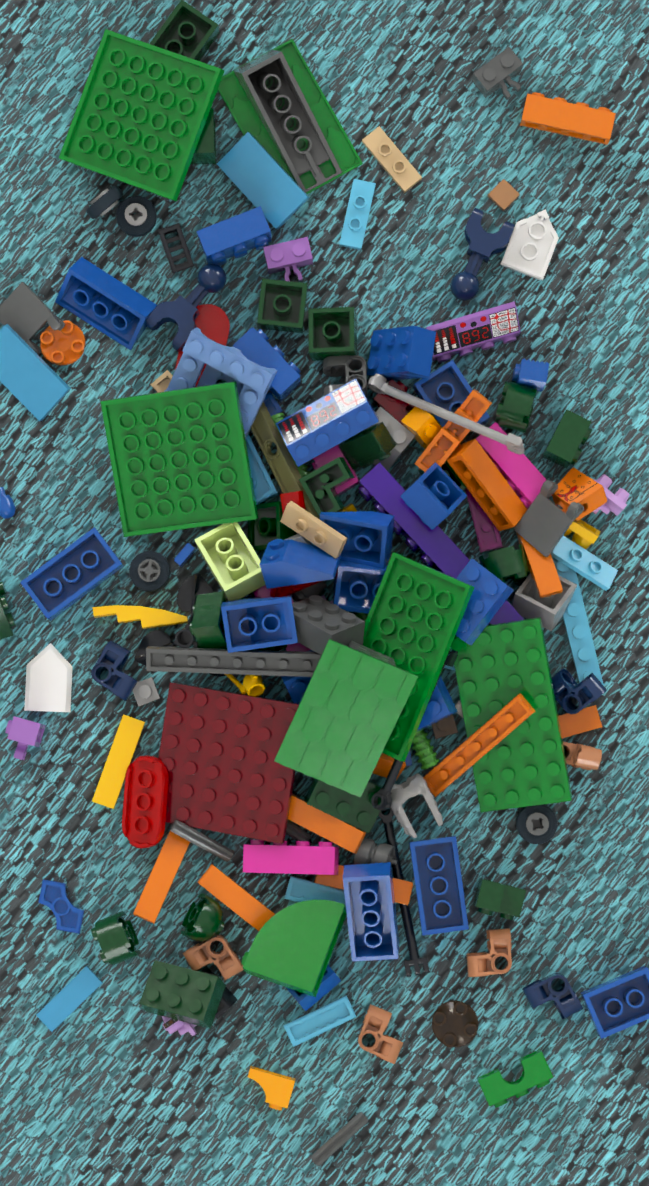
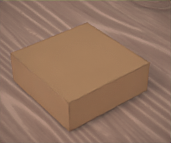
M503 179L488 194V197L504 212L520 194Z

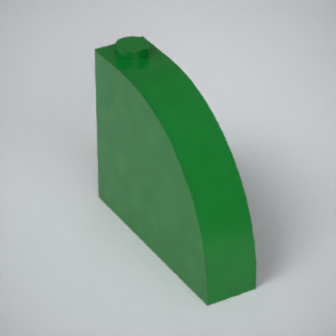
M307 900L295 903L279 911L264 924L256 935L249 952L244 954L242 959L244 971L255 977L316 997L347 916L346 905L330 900Z

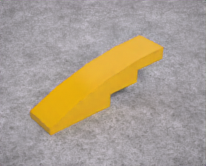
M125 605L92 607L95 618L117 615L118 623L141 621L143 629L183 624L188 621L187 616L150 607Z

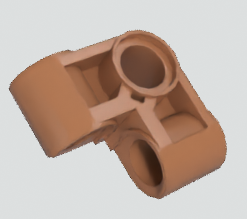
M563 742V746L566 748V764L589 771L598 770L602 757L601 749Z
M510 928L486 930L487 939H489L487 941L489 953L466 954L468 977L504 974L510 970L512 966ZM500 956L505 957L507 960V966L501 970L497 969L494 965L496 958Z
M214 935L211 939L198 943L182 953L191 969L195 971L213 962L221 972L224 981L244 970L240 959L222 935ZM213 941H220L224 949L220 952H215L211 948V943Z
M370 1004L358 1035V1044L363 1050L395 1064L404 1042L385 1034L383 1035L392 1013ZM368 1033L372 1034L375 1038L373 1045L364 1046L362 1044V1037Z

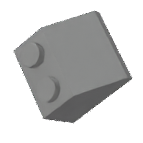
M380 407L376 411L379 422L359 432L351 446L375 466L380 462L388 471L415 440V435Z
M530 573L516 591L512 606L526 619L541 617L542 627L552 631L562 618L577 588V584L559 576L563 588L562 593L540 598L535 581Z

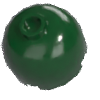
M202 893L198 896L201 900H199L197 905L195 902L191 904L182 922V926L186 928L185 931L181 930V934L194 941L209 940L215 934L219 935L224 927L221 906L213 898Z

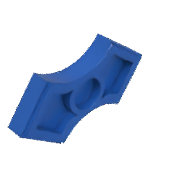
M43 879L39 903L46 905L52 910L56 917L57 930L80 934L84 910L78 909L70 902L66 893V883Z

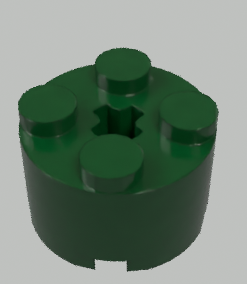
M505 382L495 422L501 427L525 433L532 414L533 400L536 398L537 388L514 382Z
M518 545V550H515L514 546L492 551L488 553L489 557L484 559L483 555L478 557L480 564L504 583L510 579H513V582L524 580L527 578V573L530 572L523 545Z
M123 911L97 921L95 927L91 928L94 940L99 942L102 949L99 952L104 963L109 962L111 965H115L140 954V950L136 951L135 948L139 944L137 935L130 919L125 921L122 917L126 915Z

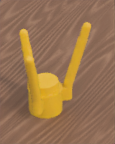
M225 674L240 689L243 695L247 693L248 696L257 697L266 689L262 675H245L243 684H241L232 674Z

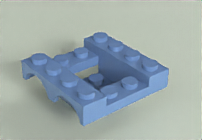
M196 327L191 331L182 350V357L165 391L195 387L205 364L207 365L197 387L218 384L220 379L226 382L236 381L246 439L278 370L266 368L250 361L241 353V350L212 341L201 332V329Z

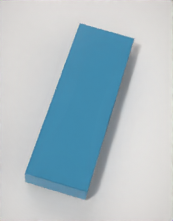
M86 966L36 1016L52 1032L103 982Z

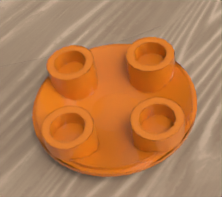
M69 320L63 321L65 326L62 330L55 331L48 326L40 335V348L44 357L56 365L64 366L76 362L85 350L86 342L82 330Z

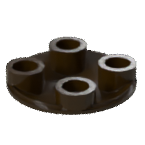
M456 1000L448 1001L439 1006L432 1018V1029L436 1038L445 1046L462 1047L470 1043L476 1036L478 1018L475 1011L468 1004Z

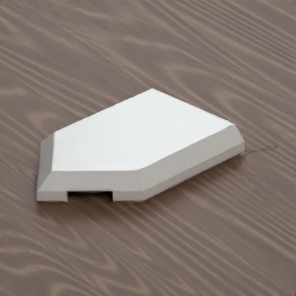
M546 209L516 222L500 265L538 280L544 279L559 239L549 220Z
M51 643L26 666L24 711L71 713L73 666Z

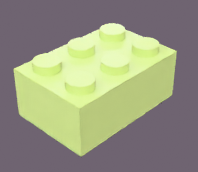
M238 522L222 524L195 539L202 557L222 591H224L228 601L241 599L265 585L259 565L261 560Z

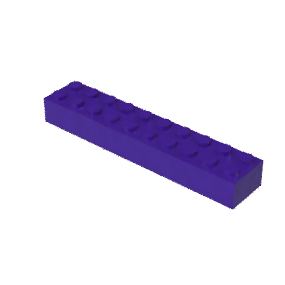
M379 462L359 481L358 493L365 501L371 500L375 504L374 510L376 512L395 515L393 531L397 535L402 534L406 538L405 544L411 551L415 552L417 550L422 555L420 560L424 565L457 578L470 560L438 525L431 530L405 504V501L400 497L405 492L404 488ZM506 600L488 625L525 619Z

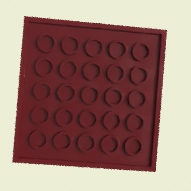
M170 682L158 757L166 766L169 777L166 822L173 823L175 820H179L194 828L283 844L286 835L295 770L274 762V759L299 704Z

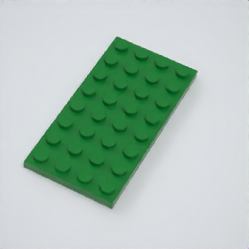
M393 552L365 621L363 646L394 658L396 667L418 676L382 752L400 762H405L474 586Z
M541 617L487 625L472 645L465 643L455 635L451 650L458 652L454 667L467 739L520 693L536 710L472 766L480 812L571 801L572 793Z

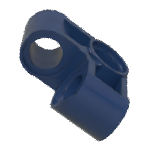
M110 641L104 647L100 658L91 671V675L101 686L126 701L138 682L122 672V668L128 660L131 651L114 641ZM108 670V677L100 680L101 672Z
M561 669L551 677L555 699L564 711L569 714L578 713L607 691L593 672L579 684H577L574 677L566 669ZM571 697L579 701V706L571 702Z
M561 973L550 974L522 989L533 1010L537 1006L554 1000L553 1002L562 1019L583 1010L577 995L572 990L568 980ZM556 978H560L564 982L560 990H554L551 987L552 981Z

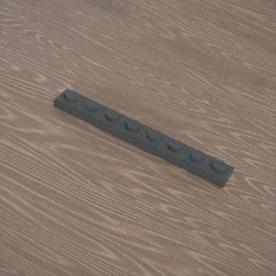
M148 646L146 648V671L312 677L321 655L316 652L245 650L228 653L227 649Z

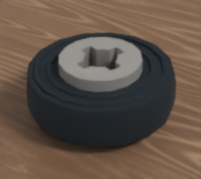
M114 186L110 190L107 188L90 202L92 205L87 208V214L92 219L99 215H105L119 203L118 199L122 197L123 192L118 186Z
M131 196L123 200L118 206L116 219L117 224L124 233L129 236L140 237L148 234L154 228L157 214L151 201L145 197Z

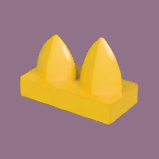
M580 519L573 521L564 536L566 537L572 531L575 532L572 541L587 549L591 544L595 543L601 531Z

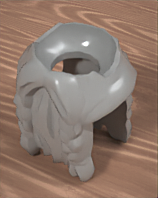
M419 773L408 777L406 782L393 785L391 790V808L407 835L413 838L417 837L402 805L408 799L418 794H422L438 826L443 824V817L438 811L437 802L434 800L427 782Z

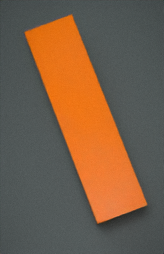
M292 793L288 820L352 853H357L366 832L308 805L302 798Z

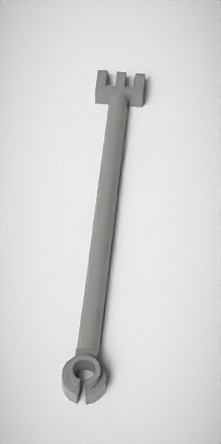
M376 373L374 376H371L367 383V387L378 394L390 395L502 443L511 452L521 455L525 451L521 437L509 433L507 436L388 385L386 383L387 379Z

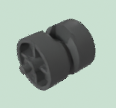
M364 837L355 854L354 864L391 862V866L392 864L396 865L397 860H394L395 846L386 843L377 846L375 840Z

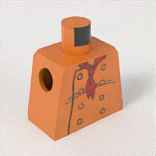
M574 467L557 484L558 489L552 495L555 505L565 513L572 502L580 503L584 506V511L575 520L582 519L607 502L603 486Z

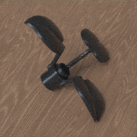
M195 573L187 578L177 593L179 609L183 612L191 611L185 628L176 633L175 641L171 642L170 636L164 631L154 630L147 633L142 639L134 657L137 662L146 666V648L148 646L173 647L176 644L183 648L191 645L197 646L196 638L190 632V622L193 621L194 616L193 605L196 604L197 595L214 593L212 587L201 574ZM209 673L210 675H213V676H219V677H221V676H226L225 674Z

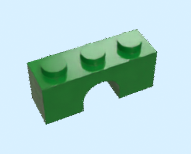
M540 1049L519 1058L523 1073L516 1081L509 1082L504 1080L498 1068L477 1078L489 1106L494 1105L495 1108L502 1106L508 1102L507 1098L514 1095L516 1098H519L529 1093L528 1089L537 1086V1088H541L550 1083L549 1079L553 1078V1075Z

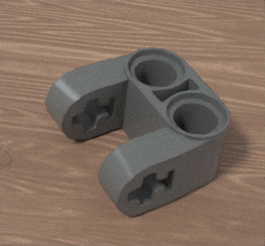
M359 355L329 356L323 360V373L326 376H346V383L356 378L367 396L366 362L363 357ZM344 384L325 387L324 396Z

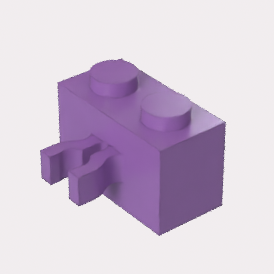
M308 237L263 247L268 273L273 274L286 271L285 281H290V269H293L294 274L298 277V282H302V274L297 268L313 264Z
M15 716L13 720H9L5 731L8 734L7 739L18 742L13 758L25 760L28 745L40 747L46 725Z

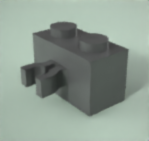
M508 47L474 72L472 82L485 98L501 88L503 96L508 100L511 94L507 91V85L513 87L516 92L521 90L520 85L511 79L521 72L523 63L512 49Z

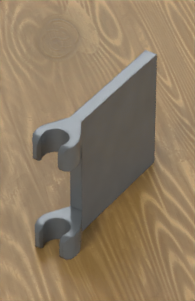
M21 282L0 306V322L3 325L8 324L38 355L42 352L41 348L31 339L42 326L48 322L49 326L55 331H60L65 326V323L40 300L25 282Z
M549 480L543 483L540 493L513 529L545 557L550 555L573 521L584 511L583 505L572 502L565 513L548 498L558 489V485Z

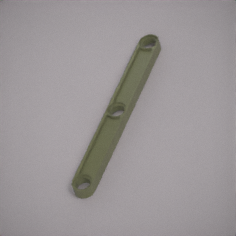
M263 402L251 426V430L283 494L303 491L306 511L320 519L299 481L302 477ZM273 442L277 446L275 455L271 452V444Z

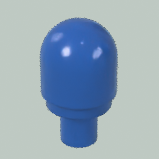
M0 487V517L9 519L15 514L16 508L10 495H6L4 488Z

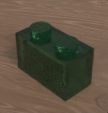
M380 422L345 440L339 448L352 469L360 466L364 469L373 464L376 459L383 461L391 455L390 451L396 446V443L384 423Z

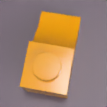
M414 407L401 420L404 426L415 435V439L423 449L427 448L442 428L430 413L418 407Z
M250 1066L248 1078L255 1080L263 1088L266 1095L265 1102L269 1103L268 1107L276 1110H282L283 1107L288 1108L295 1078Z

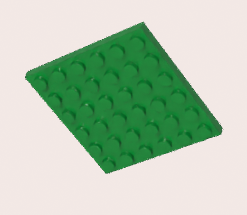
M105 29L59 158L167 199L177 201L224 70Z
M236 381L100 401L124 537L258 519Z

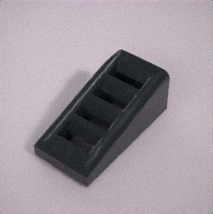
M180 223L157 230L172 274L193 267L194 264ZM175 231L178 234V236L169 239L165 238L166 234ZM180 240V245L168 247L169 243ZM183 248L184 253L171 256V252ZM184 257L187 259V262L178 265L174 264L176 260Z

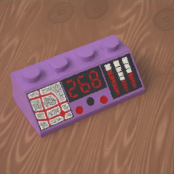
M515 301L426 327V329L436 332L432 361L438 360V363L450 360L451 356L455 354L460 356L473 353L472 349L479 347L482 350L490 349L495 346L494 343L496 342L511 343L517 340L516 337L521 332Z

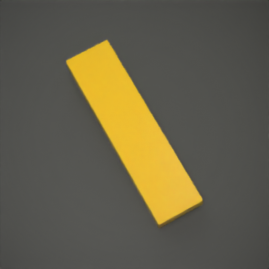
M123 714L92 802L112 809L115 808L125 780L126 770L132 761L145 722Z

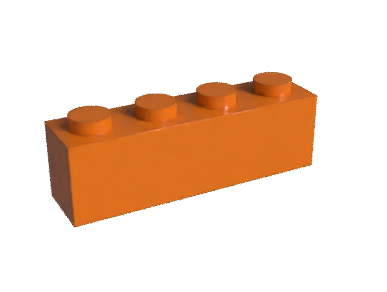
M533 92L532 94L527 93L520 125L608 145L616 113L611 112L610 109L605 107L595 109L589 107L586 103H568L564 98L555 97L550 99L546 98L544 94Z
M476 439L460 444L446 460L498 531L514 527L528 510Z

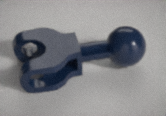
M478 208L473 210L464 231L465 239L469 244L467 255L470 256L464 272L456 274L450 284L454 297L462 301L471 300L477 295L479 281L476 276L482 262L488 263L491 256L499 254L506 249L515 226L513 223L506 221L499 232L494 234L487 233L481 226L483 211Z
M207 264L200 269L197 276L198 285L186 299L180 295L175 301L159 303L146 320V327L151 330H157L166 322H173L178 325V332L172 341L173 348L177 352L183 350L191 331L196 328L195 320L200 314L196 307L208 293H216L222 290L226 284V273L217 264Z

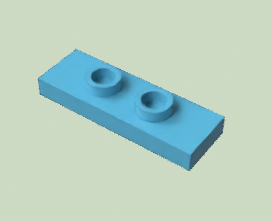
M358 179L353 180L339 246L358 250L362 249L376 183Z
M564 535L551 552L553 558L605 591L610 588L618 572L617 569Z
M290 876L284 899L298 903L307 900H330L345 904L344 890Z
M347 995L283 1026L293 1047L355 1018L356 1014Z

